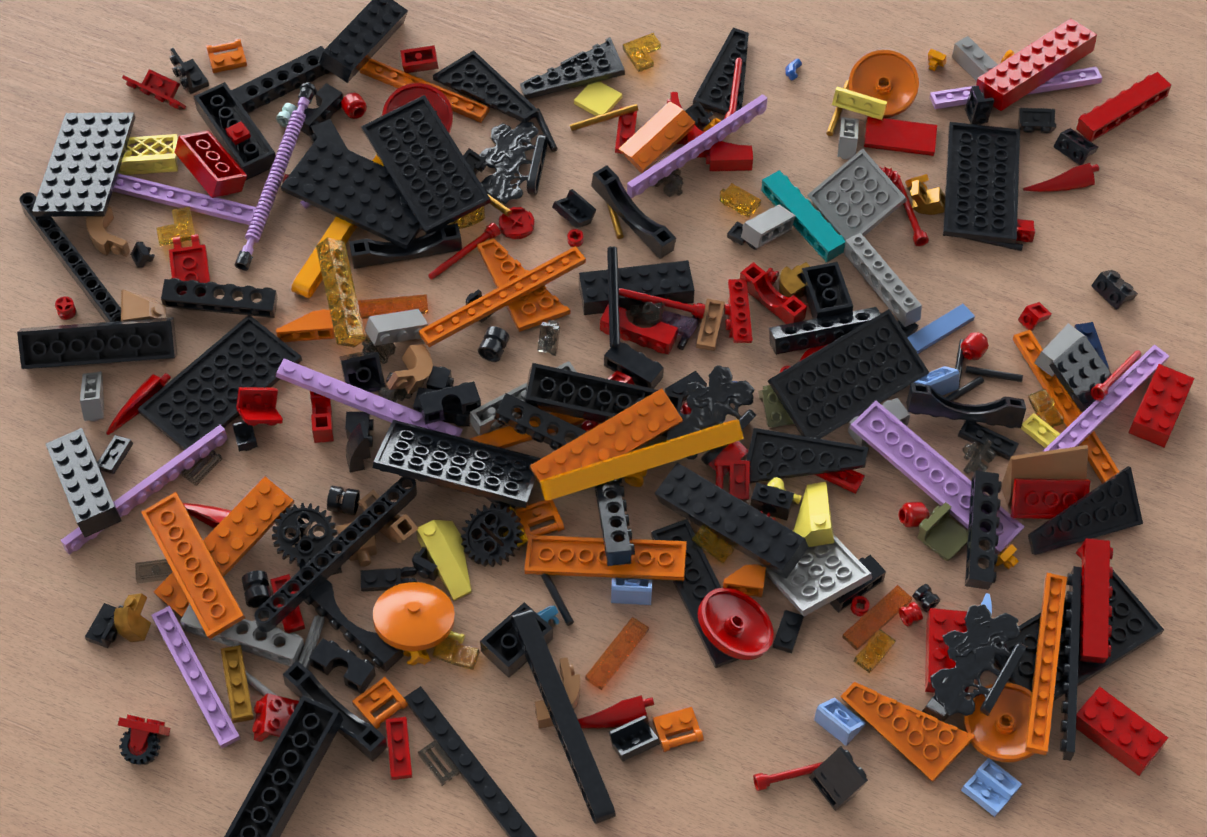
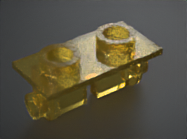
M701 526L692 538V541L723 564L734 551L731 548V544L729 545L721 538L718 539L717 535L710 531L708 527Z

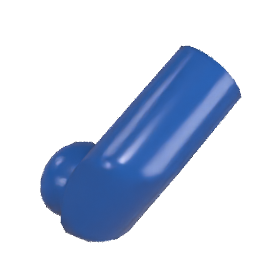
M798 58L785 68L786 76L791 81L798 77L795 71L802 65Z

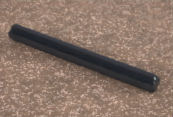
M610 246L607 248L610 347L619 348L617 247Z

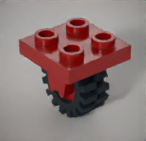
M128 714L126 718L119 717L118 726L129 728L128 732L123 733L124 737L120 738L122 742L119 745V749H122L120 753L125 757L126 761L132 764H149V761L155 760L154 757L158 756L159 753L157 751L161 748L158 744L160 739L157 738V734L169 736L171 728L165 727V722L147 718V722H145V718Z

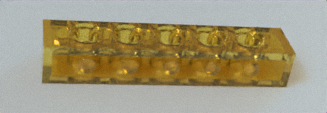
M327 237L316 245L336 343L354 348L365 341L366 337L344 241Z

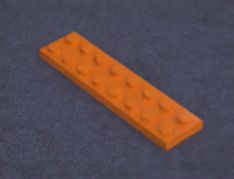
M663 388L531 464L530 469L540 483L543 479L632 452L682 423L683 419Z
M266 476L203 540L223 577L275 524V519H280L279 514H285L286 508H290L295 503L292 498ZM172 572L154 591V594L182 618L189 605V601Z
M177 492L142 511L144 519L207 637L212 639L244 620L243 612Z
M528 535L524 571L525 574L684 581L687 541L632 539L630 543H634L635 555H631V564L607 566L603 538Z

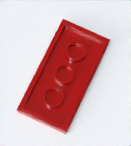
M867 116L864 147L934 156L937 125L886 118L880 120Z
M1014 478L1010 517L1052 519L1090 492L1091 481L1088 479Z

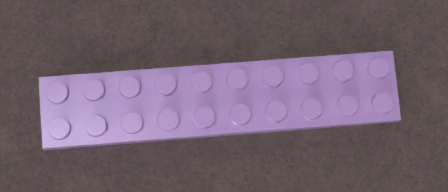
M875 401L851 424L850 429L940 506L945 502L952 506L950 514L968 529L971 481L879 402ZM1001 506L999 511H997V517L1000 518L999 527L996 529V535L999 536L998 545L995 547V553L1000 554L1025 527L1018 520L1010 517L1011 514ZM982 510L983 513L989 514L986 510ZM980 528L982 531L988 532L985 528Z

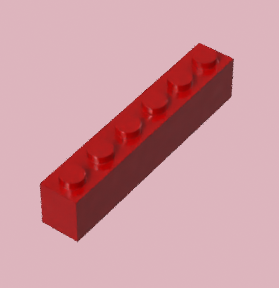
M1158 72L1148 75L1141 82L1134 83L1126 91L1123 90L1114 98H1109L1104 104L1094 107L1089 113L1082 114L1078 119L1076 130L1092 142L1167 97L1171 84Z
M1086 538L1082 544L1079 661L1104 663L1111 656V645H1108V637H1111L1112 626L1109 625V618L1112 616V606H1109V598H1112L1113 588L1109 586V579H1112L1113 567H1110V560L1113 558V548L1110 547L1109 540Z

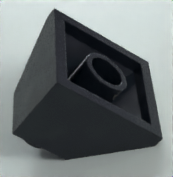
M358 352L339 357L345 383L367 392L386 389L378 352Z

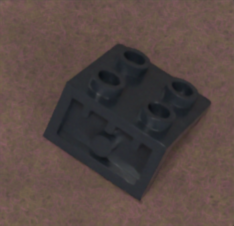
M170 49L171 56L169 58L174 66L172 68L173 73L176 77L180 78L184 89L187 88L190 94L209 86V81L194 59L183 62L175 49Z

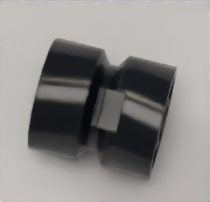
M491 326L488 327L483 337L484 340H482L478 348V353L487 361L498 362L503 355V349L507 346L510 336L502 328Z
M331 486L327 498V510L333 512L343 510L344 514L356 515L359 507L357 502L360 500V491L350 488L344 491L343 487Z
M257 570L242 576L246 605L251 608H259L271 597L267 573Z

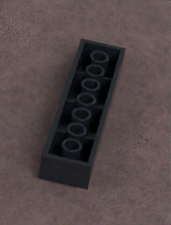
M174 317L21 328L17 331L21 369L170 359L177 356Z
M532 363L524 402L544 411L603 423L658 390ZM665 392L678 413H680L683 395ZM665 432V433L661 434L660 436H665V437H667V434H666V432Z
M678 462L655 492L661 504L787 579L809 548L806 539Z
M302 695L224 837L281 836L343 722L340 711Z

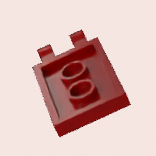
M191 235L192 246L182 247L180 237L173 238L174 249H169L172 278H177L181 281L196 280L201 283L210 282L206 245H200L199 235ZM182 291V292L179 293V295H184V294H186L187 292H186V291ZM205 293L198 294V297L204 296Z

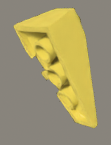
M826 482L807 484L793 531L804 537L809 547L834 543Z
M432 520L418 527L419 529L416 530L417 540L422 547L427 548L428 558L431 563L437 565L438 575L453 601L472 593L464 547L461 545V534L453 521Z

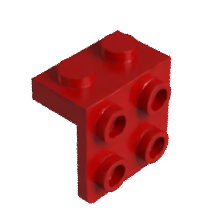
M238 388L236 409L245 423L252 426L258 424L275 426L283 423V418L276 409L277 388Z
M269 693L257 701L254 706L256 718L252 727L254 740L262 742L269 735L280 737L299 701Z

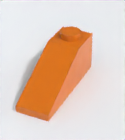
M326 309L312 311L277 328V337L283 342L335 339L333 312Z

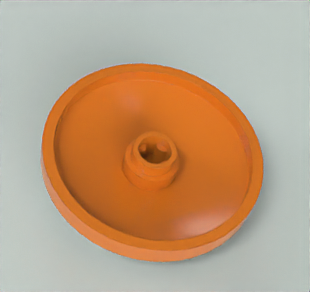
M877 50L864 55L853 66L849 76L850 91L887 102L883 118L893 117L907 110L914 102L919 89V77L913 63L906 56L891 50Z
M408 582L393 586L378 598L373 609V624L378 636L388 645L400 650L421 651L435 647L449 636L454 626L455 612L450 598L439 588L426 583Z
M1006 683L988 716L980 712V708L986 699L985 695L980 694L973 698L975 711L971 715H964L965 732L976 736L971 741L973 747L984 756L1000 762H1018L1034 755L1035 753L1025 751L1032 692L1023 686ZM993 684L987 685L985 688H992Z

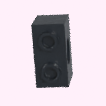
M756 482L750 506L760 512L762 511L765 515L770 513L772 517L787 521L793 504L794 493Z

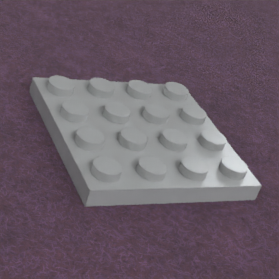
M864 149L860 150L807 195L845 240L860 233L865 236L907 201L903 193Z
M835 535L834 543L809 547L787 579L767 567L765 572L766 576L803 616L810 614L872 579L871 572Z

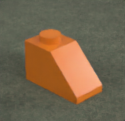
M746 564L724 579L723 588L735 589L748 596L762 597L766 567L758 564Z

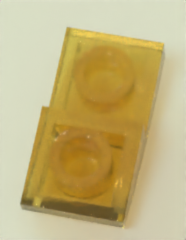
M483 206L450 224L458 223L459 229L475 225L485 219V207Z
M1045 389L1028 395L1030 404L1039 418L1052 428L1064 424L1063 416L1054 407V399Z
M879 629L868 640L867 645L856 655L853 662L871 673L889 652L896 640Z
M445 639L435 646L432 655L444 662L473 670L480 651L478 648L460 645L456 640Z

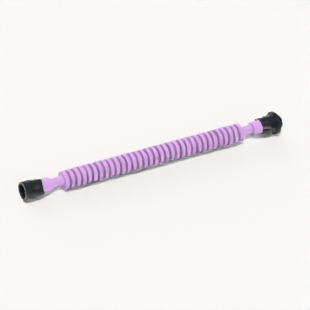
M303 83L300 86L298 109L292 112L245 235L247 243L243 246L242 251H239L234 264L240 270L247 271L250 267L254 251L253 245L260 240L306 118L304 110L311 104L313 97L317 93V89L312 83Z

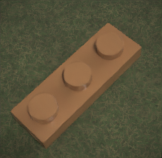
M712 299L706 300L696 348L715 351L725 302Z

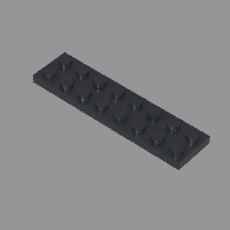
M688 519L652 531L651 537L653 540L687 541L684 581L673 580V583L714 667L718 668L739 660L716 648L708 640L700 627L698 608L701 601L709 592L721 588Z

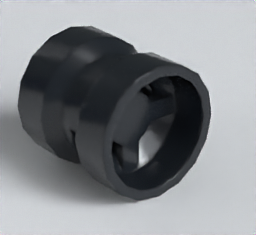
M928 584L919 587L912 595L916 602L921 603V607L925 612H928L930 608L936 607L941 600L937 594L931 592L932 589Z

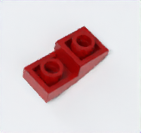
M739 441L728 444L714 460H741L749 450ZM713 460L708 465L716 472ZM724 467L725 476L729 472V467Z

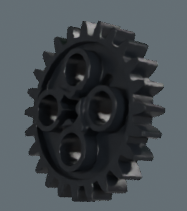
M301 503V508H297L294 504L292 511L286 508V515L283 513L279 514L281 520L275 519L277 526L272 527V531L275 533L272 534V539L276 541L273 542V546L279 547L277 554L283 553V560L288 557L290 558L289 564L296 560L298 567L301 562H304L306 565L336 538L333 537L337 535V530L334 529L336 523H330L332 516L325 517L326 510L321 513L319 512L320 506L312 509V503H310L308 508H305L304 503ZM304 518L309 522L307 524H300L298 521ZM322 531L324 535L317 537L314 535V532ZM308 532V536L304 535L301 538V533L306 534ZM287 533H293L296 536L292 539H288L285 535ZM303 545H308L311 549L303 551L300 548Z
M491 503L490 509L486 505H483V511L477 508V515L470 514L472 520H465L468 527H462L466 534L461 535V538L465 540L461 545L465 547L464 552L469 554L468 557L478 565L481 563L486 567L489 563L491 567H494L495 562H497L501 566L503 559L509 562V555L515 557L514 549L520 550L517 543H523L519 536L524 535V532L520 530L524 526L520 523L521 519L508 506L503 507L499 503L496 508ZM493 519H496V521L492 525H490V522ZM484 524L490 531L493 532V534H495L504 543V545L500 546V544L496 542L481 527V525ZM509 531L507 536L503 537V534ZM482 533V536L476 540L477 536ZM495 545V548L489 552V549Z

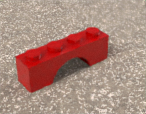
M754 262L740 272V279L747 280L748 293L785 324L801 322L805 319L807 306L794 295L786 297L780 294L770 283L767 273Z
M609 303L600 319V331L608 335ZM619 307L620 338L622 340L634 342L641 347H648L658 353L670 354L677 339L678 327L661 321L649 328L637 327L628 320L626 309Z

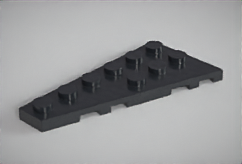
M732 28L693 99V104L698 101L703 108L726 115L729 112L735 61L737 58H741L742 68L736 111L742 108L748 32Z
M611 37L605 39V43L601 45L597 43L592 46L591 50L587 52L582 51L561 62L560 66L547 69V73L536 75L520 83V89L526 99H531L625 75V69Z
M474 50L433 75L434 81L523 123L539 115V110Z
M754 428L747 461H750V483L769 481L773 478L784 479L865 468L869 448Z
M1127 466L1028 534L1032 554L1037 555L1085 541L1086 538L1092 539L1143 524L1131 467Z

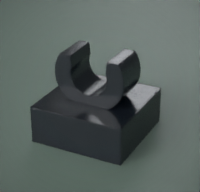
M136 242L130 254L137 268H144L146 262H152L155 257L154 254H149L151 248L146 247L143 242Z

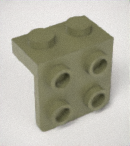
M770 385L763 386V390H759L758 394L759 398H763L768 427L794 424Z
M947 502L941 507L937 506L932 511V516L929 519L925 518L919 524L920 530L917 538L944 560L950 561L967 544L968 531L949 517L952 506Z

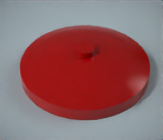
M412 83L395 90L384 104L382 116L425 95L434 111H437V115L448 133L451 131L453 124L451 104L439 89L431 85Z
M718 588L709 592L701 601L698 608L700 627L708 640L723 653L736 659L754 660L763 656L772 645L774 630L771 620L760 604L750 596L735 589Z

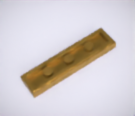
M241 645L221 648L232 722L238 723L254 720Z

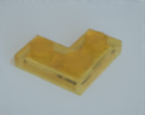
M654 33L623 44L624 52L638 72L654 67V61L649 53L661 49V43Z
M190 206L172 210L174 224L156 227L160 246L173 244V238L180 237L181 242L191 240V235H195Z

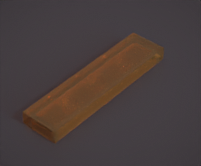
M427 294L353 301L354 320L368 319L370 316L419 309L421 314L428 313Z
M897 585L842 635V638L854 649L858 650L899 613V608L906 607L912 601V597Z
M632 617L586 674L585 680L602 690L649 631V627Z

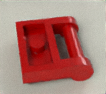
M714 460L716 486L723 489L724 467H729V493L740 500H749L750 461Z

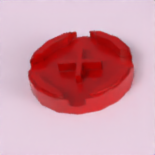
M512 207L509 208L512 210L510 216L500 215L499 229L508 238L522 239L529 236L534 230V217L525 208Z

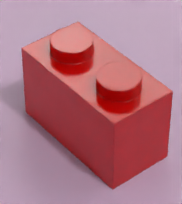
M435 45L400 50L405 73L439 69Z

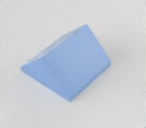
M944 366L929 372L914 383L930 385L937 393L943 396L959 389V370Z
M612 578L611 603L651 605L652 579Z
M835 697L818 705L814 721L845 746L866 725L864 720Z

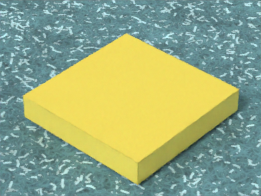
M599 81L588 84L574 99V104L595 116L609 113L622 99V93Z

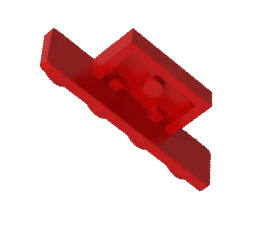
M151 69L148 70L142 84L127 76H122V79L127 81V86L133 89L137 86L141 88L140 92L148 96L153 94L155 99L163 103L166 100L169 102L168 105L175 109H179V107L186 108L183 103L173 99L180 86L178 82Z
M729 279L728 303L724 304V315H727L725 328L729 330V338H733L734 343H752L747 280Z

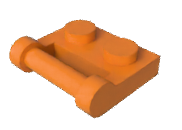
M236 39L235 42L206 46L213 73L247 66L241 39ZM236 48H237L236 51H231V52H226V53H221V54L214 55V53H217V52H222V51H227V50H231V49H236Z
M553 499L542 500L528 505L526 508L522 507L515 510L517 516L521 519L520 523L524 526L523 530L527 539L528 535L542 536L556 530H565ZM552 519L555 521V523L530 531L529 527Z
M386 677L352 701L354 707L376 729L398 710L408 706L406 700ZM394 698L396 702L374 718L372 714Z
M692 707L653 717L652 721L663 752L697 741V743L704 741ZM690 730L693 731L691 734L667 740L666 738Z

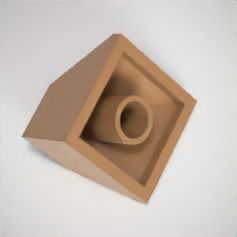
M124 289L121 291V321L166 318V306L162 303Z

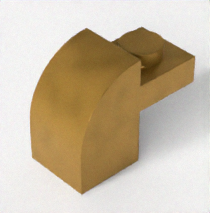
M919 180L912 182L910 196L913 200V210L926 215L944 212L945 194L940 187L926 191Z
M807 262L795 266L792 270L788 266L782 270L779 281L780 294L786 297L794 295L798 299L804 296L806 285L800 278L802 268L810 267Z
M142 593L128 595L124 602V607L116 608L114 612V624L117 631L130 642L145 641L151 626V622L141 616L147 597Z

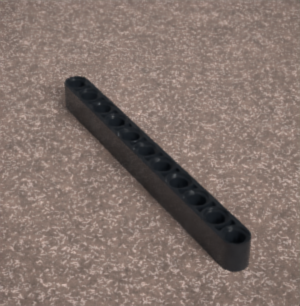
M31 192L23 193L19 201L24 214L106 322L121 321V307L52 217H34L32 210L37 197Z
M401 477L263 603L254 615L257 628L262 632H269L274 629L368 540L417 496L416 480ZM336 551H341L339 554H334ZM279 604H283L282 607H276ZM263 618H269L266 621H261Z
M529 608L512 614V625L593 822L598 824L616 817L608 791L532 609Z

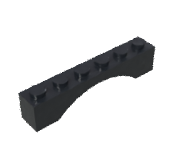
M608 165L593 173L591 187L659 259L674 251L676 237L666 226L651 220L636 206L624 189L619 177Z
M458 223L446 225L428 235L415 238L407 250L391 242L374 241L368 238L349 241L354 269L451 253L462 249Z
M911 383L906 401L908 412L915 415L926 414L936 418L946 417L951 420L960 419L971 423L980 422L991 426L1001 425L1007 428H1021L1026 412L1024 399L1005 396L986 404H962L944 398L930 385Z
M328 580L324 581L304 600L307 605L312 604L315 607L319 616L326 617L335 630L339 629L349 643L353 642L356 644L357 649L362 655H368L371 658V662L378 669L382 668L387 672L404 656L403 650L388 645L377 633L366 631L349 621L336 604L333 585Z
M298 660L282 674L285 685L298 697L301 698L303 695L340 711L343 722L338 732L372 762L387 748L386 737L339 703Z

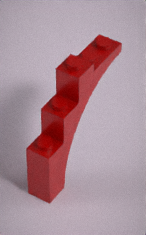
M670 92V99H667V104L672 102L682 108L678 92ZM694 126L677 144H683L684 146L704 132ZM718 141L710 149L704 150L696 157L706 158V164H709V171H752L753 167L752 145H737Z

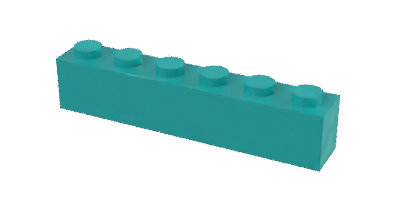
M779 170L762 179L761 191L775 206L780 204L796 215L793 226L826 263L844 253L845 239L834 230L832 224L823 218L821 212L812 206L810 200L801 194L799 188L795 187L786 175Z

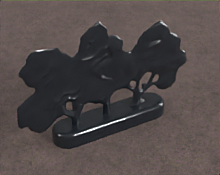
M521 122L515 129H511L510 126L504 123L493 127L491 139L496 146L486 148L479 154L481 157L486 155L487 166L496 169L494 174L484 178L481 185L487 194L494 199H498L500 203L506 204L509 200L521 198L523 191L519 185L527 180V192L536 195L538 193L548 147L547 135H538L535 145H532L531 139L539 132L533 122ZM534 149L532 160H527L525 151ZM531 164L529 175L522 176L519 173L520 165ZM520 178V180H517V183L510 184L511 180Z
M715 366L709 374L708 387H704L699 382L686 384L689 394L687 406L692 409L690 415L679 413L683 422L666 432L667 439H674L722 424L727 414L739 419L741 429L743 430L755 418L756 414L749 409L741 416L738 413V407L754 403L752 393L755 389L746 380L733 382V375L729 367ZM731 403H733V404L735 405L734 410H733V408L730 406ZM727 445L708 450L701 457V460L707 466ZM698 454L686 458L694 460L695 458H697Z
M973 605L969 607L964 619L967 632L962 633L954 630L943 635L945 644L949 646L947 650L949 658L956 662L955 668L941 669L930 677L937 701L944 704V710L949 716L957 712L965 716L973 714L975 711L973 698L980 694H984L986 698L980 708V712L988 716L1027 647L1018 642L1012 652L1007 650L1006 643L1009 640L1018 638L1021 634L1017 625V618L1008 613L991 618V612L987 609L986 605ZM996 642H1000L1002 644L1001 648L996 645ZM996 654L1009 657L1001 671L994 668V657ZM989 670L998 676L992 688H985L981 685L980 676L984 671ZM974 679L978 681V685L974 684ZM973 686L978 688V690L974 689V693L965 692L966 687ZM971 696V699L967 700L965 697Z

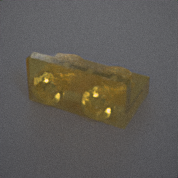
M733 183L726 190L722 188L720 191L719 201L722 204L729 206L748 218L761 205V199Z

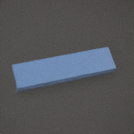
M961 304L907 338L917 354L973 321L975 316L964 304Z

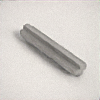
M316 615L313 619L299 662L307 669L310 665L309 656L316 648L325 622L324 617Z

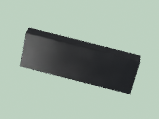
M967 420L958 433V437L1007 460H1010V457L1014 455L1019 443Z

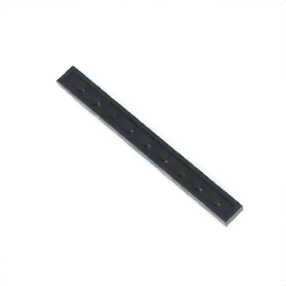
M1073 566L1071 574H1067L1066 585H1069V591L1066 592L1065 602L1069 603V608L1065 611V621H1068V627H1065L1064 639H1067V645L1064 646L1063 657L1067 659L1066 664L1064 663L1063 676H1066V682H1063L1062 694L1065 695V701H1062L1061 713L1064 714V720L1061 721L1060 732L1064 733L1063 739L1060 741V752H1063V760L1069 761L1072 760L1075 753L1082 571V567Z
M420 686L406 695L404 699L408 703L409 708L507 836L537 837L423 688Z

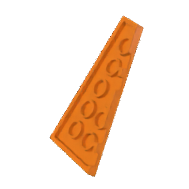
M495 239L477 244V249L497 288L528 272ZM545 285L506 306L519 332L571 314V310L559 301V298L555 295L553 296Z
M856 682L840 696L844 702L932 782L939 777L976 737L974 734L960 730L956 726L942 722L938 718L908 705L906 706L895 699L888 698Z

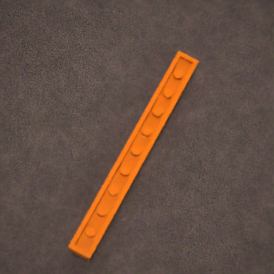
M575 246L420 329L419 335L426 345L431 347L585 264L586 258Z
M1027 330L1013 336L1014 343L1068 427L1083 412L1079 410L1055 374L1051 377L1034 364L1043 349L1032 331ZM1094 431L1079 444V446H1088V461L1102 484L1120 472Z
M1047 573L1045 576L1025 751L1046 755L1048 752L1067 577Z

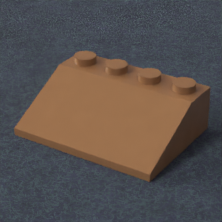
M1083 445L1011 456L1001 486L1007 506L1012 505L1014 478L1087 479L1088 446Z

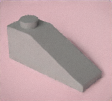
M841 117L837 157L849 160L856 155L859 119Z
M102 371L82 375L80 404L84 421H98L104 418Z

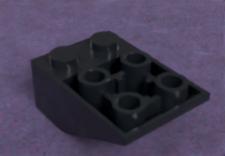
M842 746L815 769L809 777L835 811L855 797L868 781L865 771L861 767H857L853 762L850 752L844 750Z

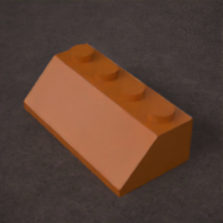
M669 102L618 150L642 174L694 128L695 121L682 108Z

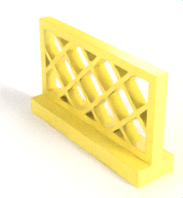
M177 134L130 137L126 147L127 152L122 158L119 174L134 175L178 171L177 155L174 153L178 141ZM166 141H173L168 146L164 144ZM149 142H154V143H155V144H153V145L150 146V147H149L148 145H146V144H148ZM130 144H137L133 148L129 147ZM159 146L162 147V148H164V149H162L160 152H157V151L155 150V149H157ZM140 148H144L145 151L141 154L137 152Z

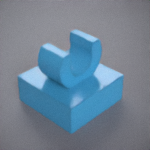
M548 606L537 613L547 623L551 619L555 625L559 624L558 618L554 616L559 613L556 606Z

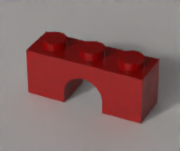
M310 391L314 443L334 441L331 399Z

